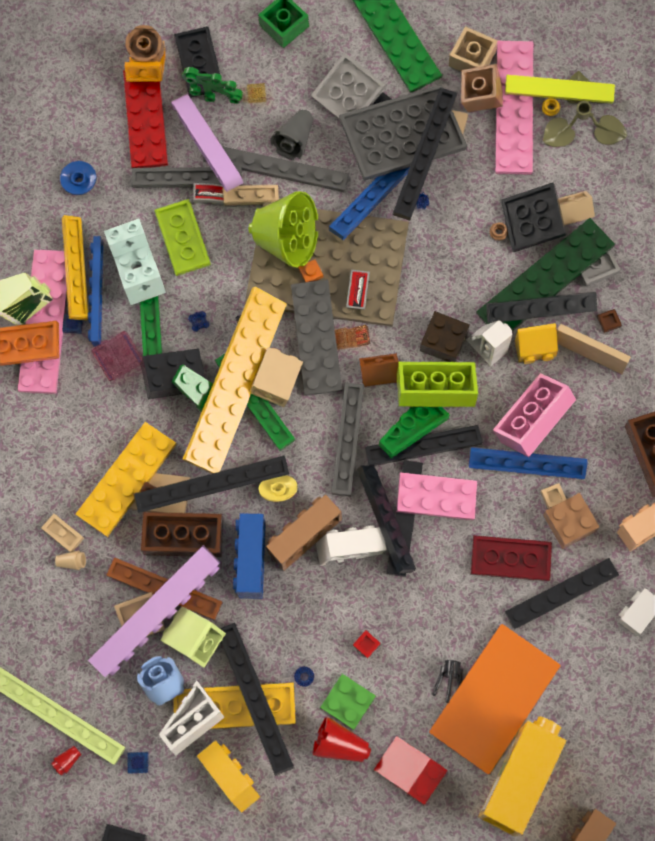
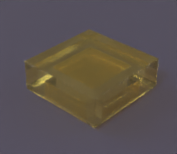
M265 83L247 84L248 103L266 102Z

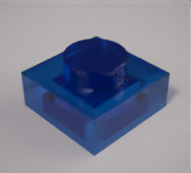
M64 313L62 332L82 334L83 320L69 319L68 313Z
M149 752L128 753V774L149 773Z

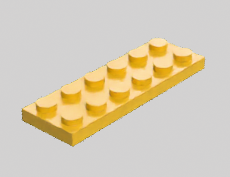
M144 422L77 511L76 516L108 537L134 503L133 493L139 492L145 481L149 483L177 445L176 442L147 422Z
M294 683L262 684L261 687L276 724H296ZM239 686L203 688L224 715V718L210 729L255 727ZM184 689L182 694L173 698L174 713H176L185 696H188L192 689Z

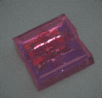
M122 331L110 341H103L91 350L109 381L115 380L141 365L142 357L126 331Z

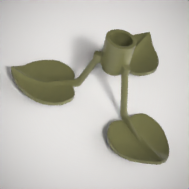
M580 71L574 73L569 79L591 82ZM567 100L571 104L578 102L574 119L569 125L564 118L550 120L545 128L543 142L551 147L569 145L575 138V131L571 127L578 118L586 120L590 117L594 125L597 126L594 132L595 138L604 145H612L626 139L627 132L620 120L612 115L602 116L598 123L594 118V114L591 113L592 107L588 101Z

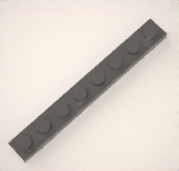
M222 146L233 165L241 167L244 171L345 192L349 173Z

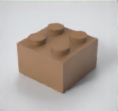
M580 493L545 510L543 515L562 549L597 532L600 527Z

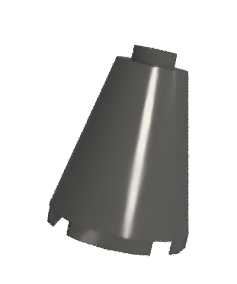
M299 110L273 133L270 143L277 148L276 152L279 155L290 160L295 158L301 159L314 120L308 110Z

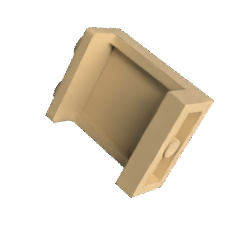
M268 347L250 389L251 394L285 407L303 362L295 356H288L276 348Z

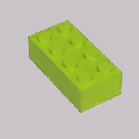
M399 362L397 369L399 406L475 407L478 397L475 362Z

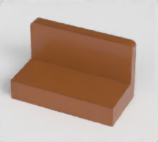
M397 353L359 358L364 387L397 382L399 363Z

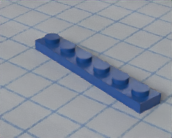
M410 167L377 177L329 226V231L344 240L408 174Z
M93 236V243H90V252L93 254V260H90L92 277L89 278V286L92 288V295H89V305L92 306V311L88 313V320L91 323V330H88V340L91 341L93 347H101L104 244L101 236Z
M472 447L469 458V468L585 479L588 464L587 459L533 453L527 457L519 452Z

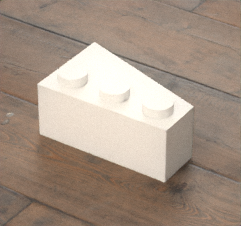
M374 525L366 526L362 530L348 528L345 532L331 530L326 532V535L316 543L320 566L326 565L328 561L337 560L339 563L344 562L343 559H360L381 555L386 551L385 540L380 527L375 528Z
M198 681L194 683L193 689L187 697L185 696L179 709L171 716L159 734L175 755L179 754L224 718V715Z

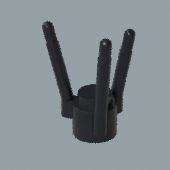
M445 660V665L441 666L440 674L432 693L433 696L436 695L445 674V677L449 678L446 703L450 702L453 679H457L458 676V686L463 681V669L460 668L461 662Z

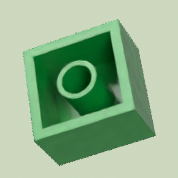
M275 0L258 14L259 26L283 49L309 27V15L293 0Z

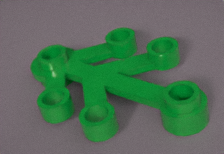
M187 67L182 72V78L190 83L189 93L193 96L200 95L201 87L197 84L199 83L203 85L205 91L204 100L206 102H215L216 95L212 90L227 96L230 103L238 104L242 100L243 91L236 88L237 83L235 81H222V76L217 73L199 74V70L193 67Z

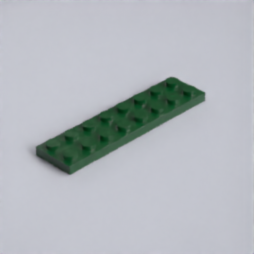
M589 218L487 303L556 296L615 247V243ZM485 304L476 311V314L487 325L490 323L487 322ZM527 319L505 321L502 323L507 324L513 331Z

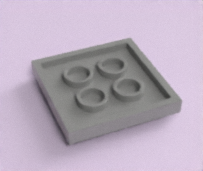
M344 53L311 96L339 118L341 114L371 106L387 86Z

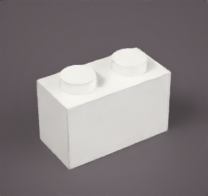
M644 589L642 592L637 591L631 598V601H633L632 605L629 608L625 606L619 614L622 618L618 622L637 637L655 616V595L647 589Z

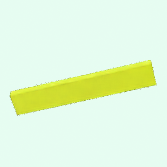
M506 75L505 94L610 104L614 102L615 84Z

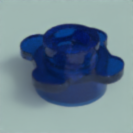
M204 311L196 312L188 318L192 323V330L194 332H198L201 328H208L210 325L209 321L206 320V313Z

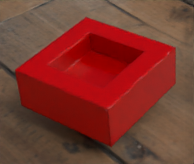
M365 630L353 644V647L368 659L381 643Z

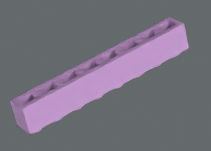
M203 545L88 661L104 677L108 674L113 676L120 669L118 664L123 659L127 662L134 655L132 650L137 645L141 648L149 640L146 636L151 631L156 633L163 626L161 621L165 617L170 619L177 612L175 607L179 603L184 605L191 598L189 593L194 588L198 591L206 583L203 579L208 574L212 577L220 569L217 566L220 561Z

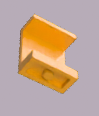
M165 43L164 54L160 62H134L130 57L129 62H125L124 65L126 82L162 81L166 60Z

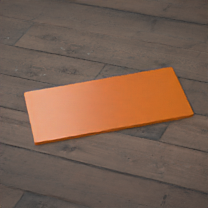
M501 624L450 699V702L429 730V733L476 767L490 774L560 668V664L504 624Z

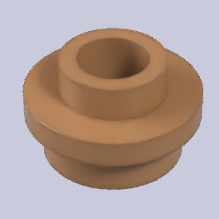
M498 222L490 227V236L494 240L501 241L507 237L508 231L505 224ZM501 230L502 234H496L495 231Z

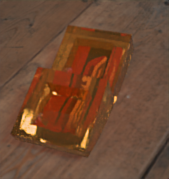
M367 325L350 329L344 327L335 330L337 350L371 344Z

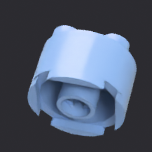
M157 656L143 664L141 667L142 671L140 675L138 673L137 680L150 701L155 702L156 705H163L165 702L183 693L184 678L170 657L162 658Z

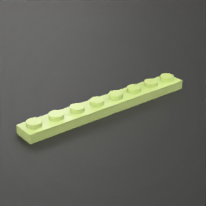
M0 667L1 693L113 765L117 763L126 747Z

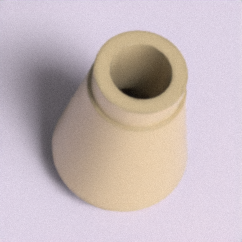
M79 550L57 555L55 564L56 567L80 570L86 565V556L84 552Z

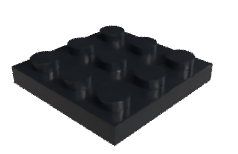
M553 182L501 199L513 252L567 236L556 186Z

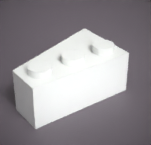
M498 320L482 326L467 338L466 341L492 366L508 353L512 330L507 324H503Z

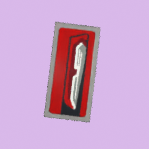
M194 183V203L224 205L223 186L219 184Z
M351 270L346 307L366 308L370 272Z

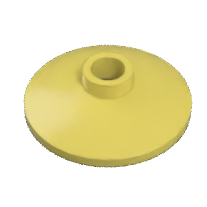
M287 475L265 480L259 485V493L262 498L268 501H285L297 492V482Z

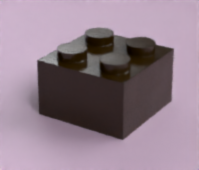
M434 311L420 344V351L447 362H456L469 332L470 324Z

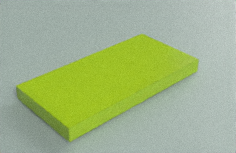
M189 199L154 210L176 276L211 265Z

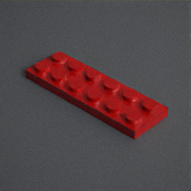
M123 70L131 167L153 168L168 166L160 81L126 82L125 70Z

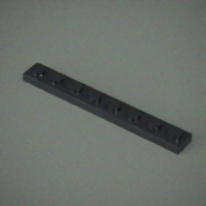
M440 87L394 208V216L411 220L456 100V92Z
M285 455L133 494L138 513L289 475Z
M235 622L219 628L226 633L221 640V644L274 775L277 776L294 769L286 745Z

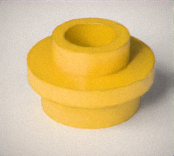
M549 98L543 102L542 111L547 116H555L560 111V104L556 99ZM548 106H553L554 109L550 110Z

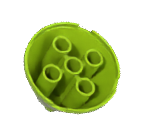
M302 191L293 192L267 206L257 208L252 223L248 226V231L252 234L256 245L287 265L296 268L304 266L311 259L318 239V231H315V220H318L315 203L308 193Z

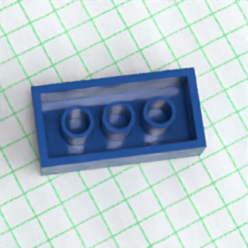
M240 513L239 519H236V531L239 539H235V551L238 558H234V570L237 578H233V590H235L239 599H263L266 530L264 514Z

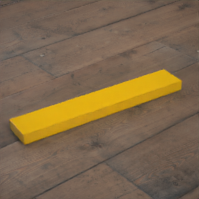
M64 215L62 217L68 315L69 319L87 321L88 300L81 217Z

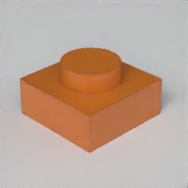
M315 259L304 266L298 267L305 282H313L323 278V273Z

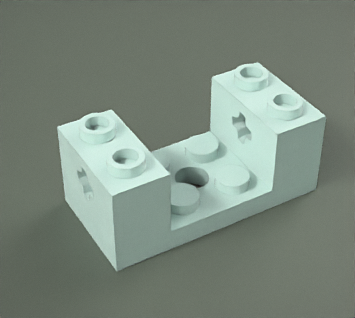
M137 219L105 230L104 233L130 305L166 293L140 220Z

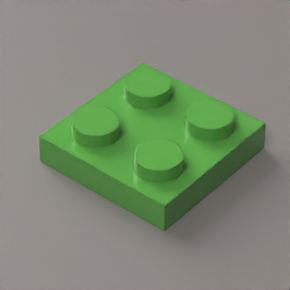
M342 674L320 708L355 730L376 695Z

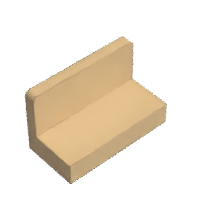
M587 191L558 198L564 225L595 216L592 196Z

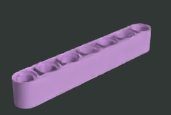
M185 94L172 101L171 104L173 109L177 111V116L225 191L228 192L243 184L239 172L189 95Z

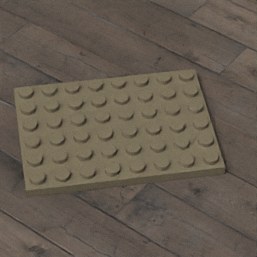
M263 202V207H264V206H267V205H269V204H271V203H270V202ZM317 209L318 220H315V231H318V239L314 253L308 262L315 259L323 273V278L317 281L328 280L333 318L393 327L409 222L367 216L342 240L329 231V226L342 212ZM255 245L245 304L251 289L256 286L287 303L284 312L294 313L291 284L305 283L299 268L287 265L260 246ZM351 270L370 272L365 309L346 307Z

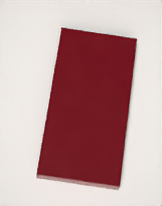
M473 535L471 575L550 582L552 542Z

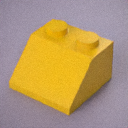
M556 323L517 330L514 342L518 362L531 364L538 359L550 361L556 357L558 352Z

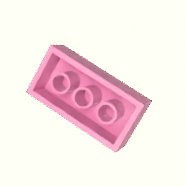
M540 373L493 431L502 444L529 457L576 401V398L569 386Z

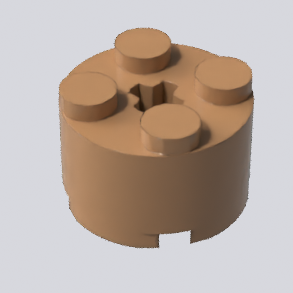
M139 25L128 33L125 45L134 62H160L164 54V43L159 33L153 27Z

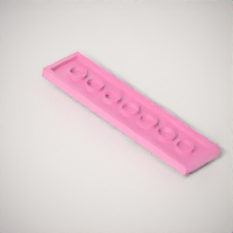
M498 41L497 66L503 89V107L496 108L495 174L532 175L533 97L505 94L506 75L533 77V42Z
M34 250L31 277L35 276L41 284L45 283L50 288L51 292L49 294L53 300L29 318L25 324L57 321L59 323V359L21 363L18 392L56 394L67 302L64 251Z

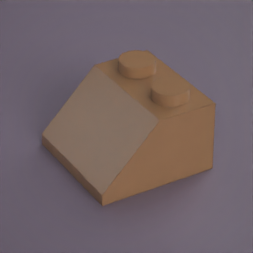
M497 64L461 70V103L467 112L503 107V89Z

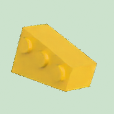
M215 740L199 753L197 757L230 801L242 813L258 800L260 795L253 788L252 784L254 781L247 773L243 775L240 771L243 767L236 758L231 760L228 756L231 752L223 743L220 746Z

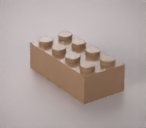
M326 494L322 498L321 496L317 497L312 502L313 506L311 508L301 511L297 515L298 519L295 522L286 524L279 536L274 535L268 540V545L266 546L268 554L283 571L325 536L326 532L342 521V511Z

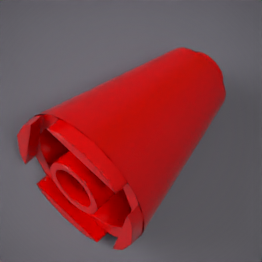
M324 718L318 730L317 741H314L312 755L321 758L363 762L364 759L367 760L369 758L371 748H369L367 741L332 718Z

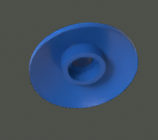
M84 161L69 163L60 174V182L63 189L73 195H82L89 192L95 186L97 180L95 169ZM79 178L83 179L81 182H76Z

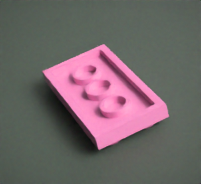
M400 472L396 512L474 520L477 481Z

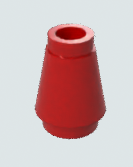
M73 746L53 758L54 761L51 763V766L60 776L64 773L67 774L81 756V753Z

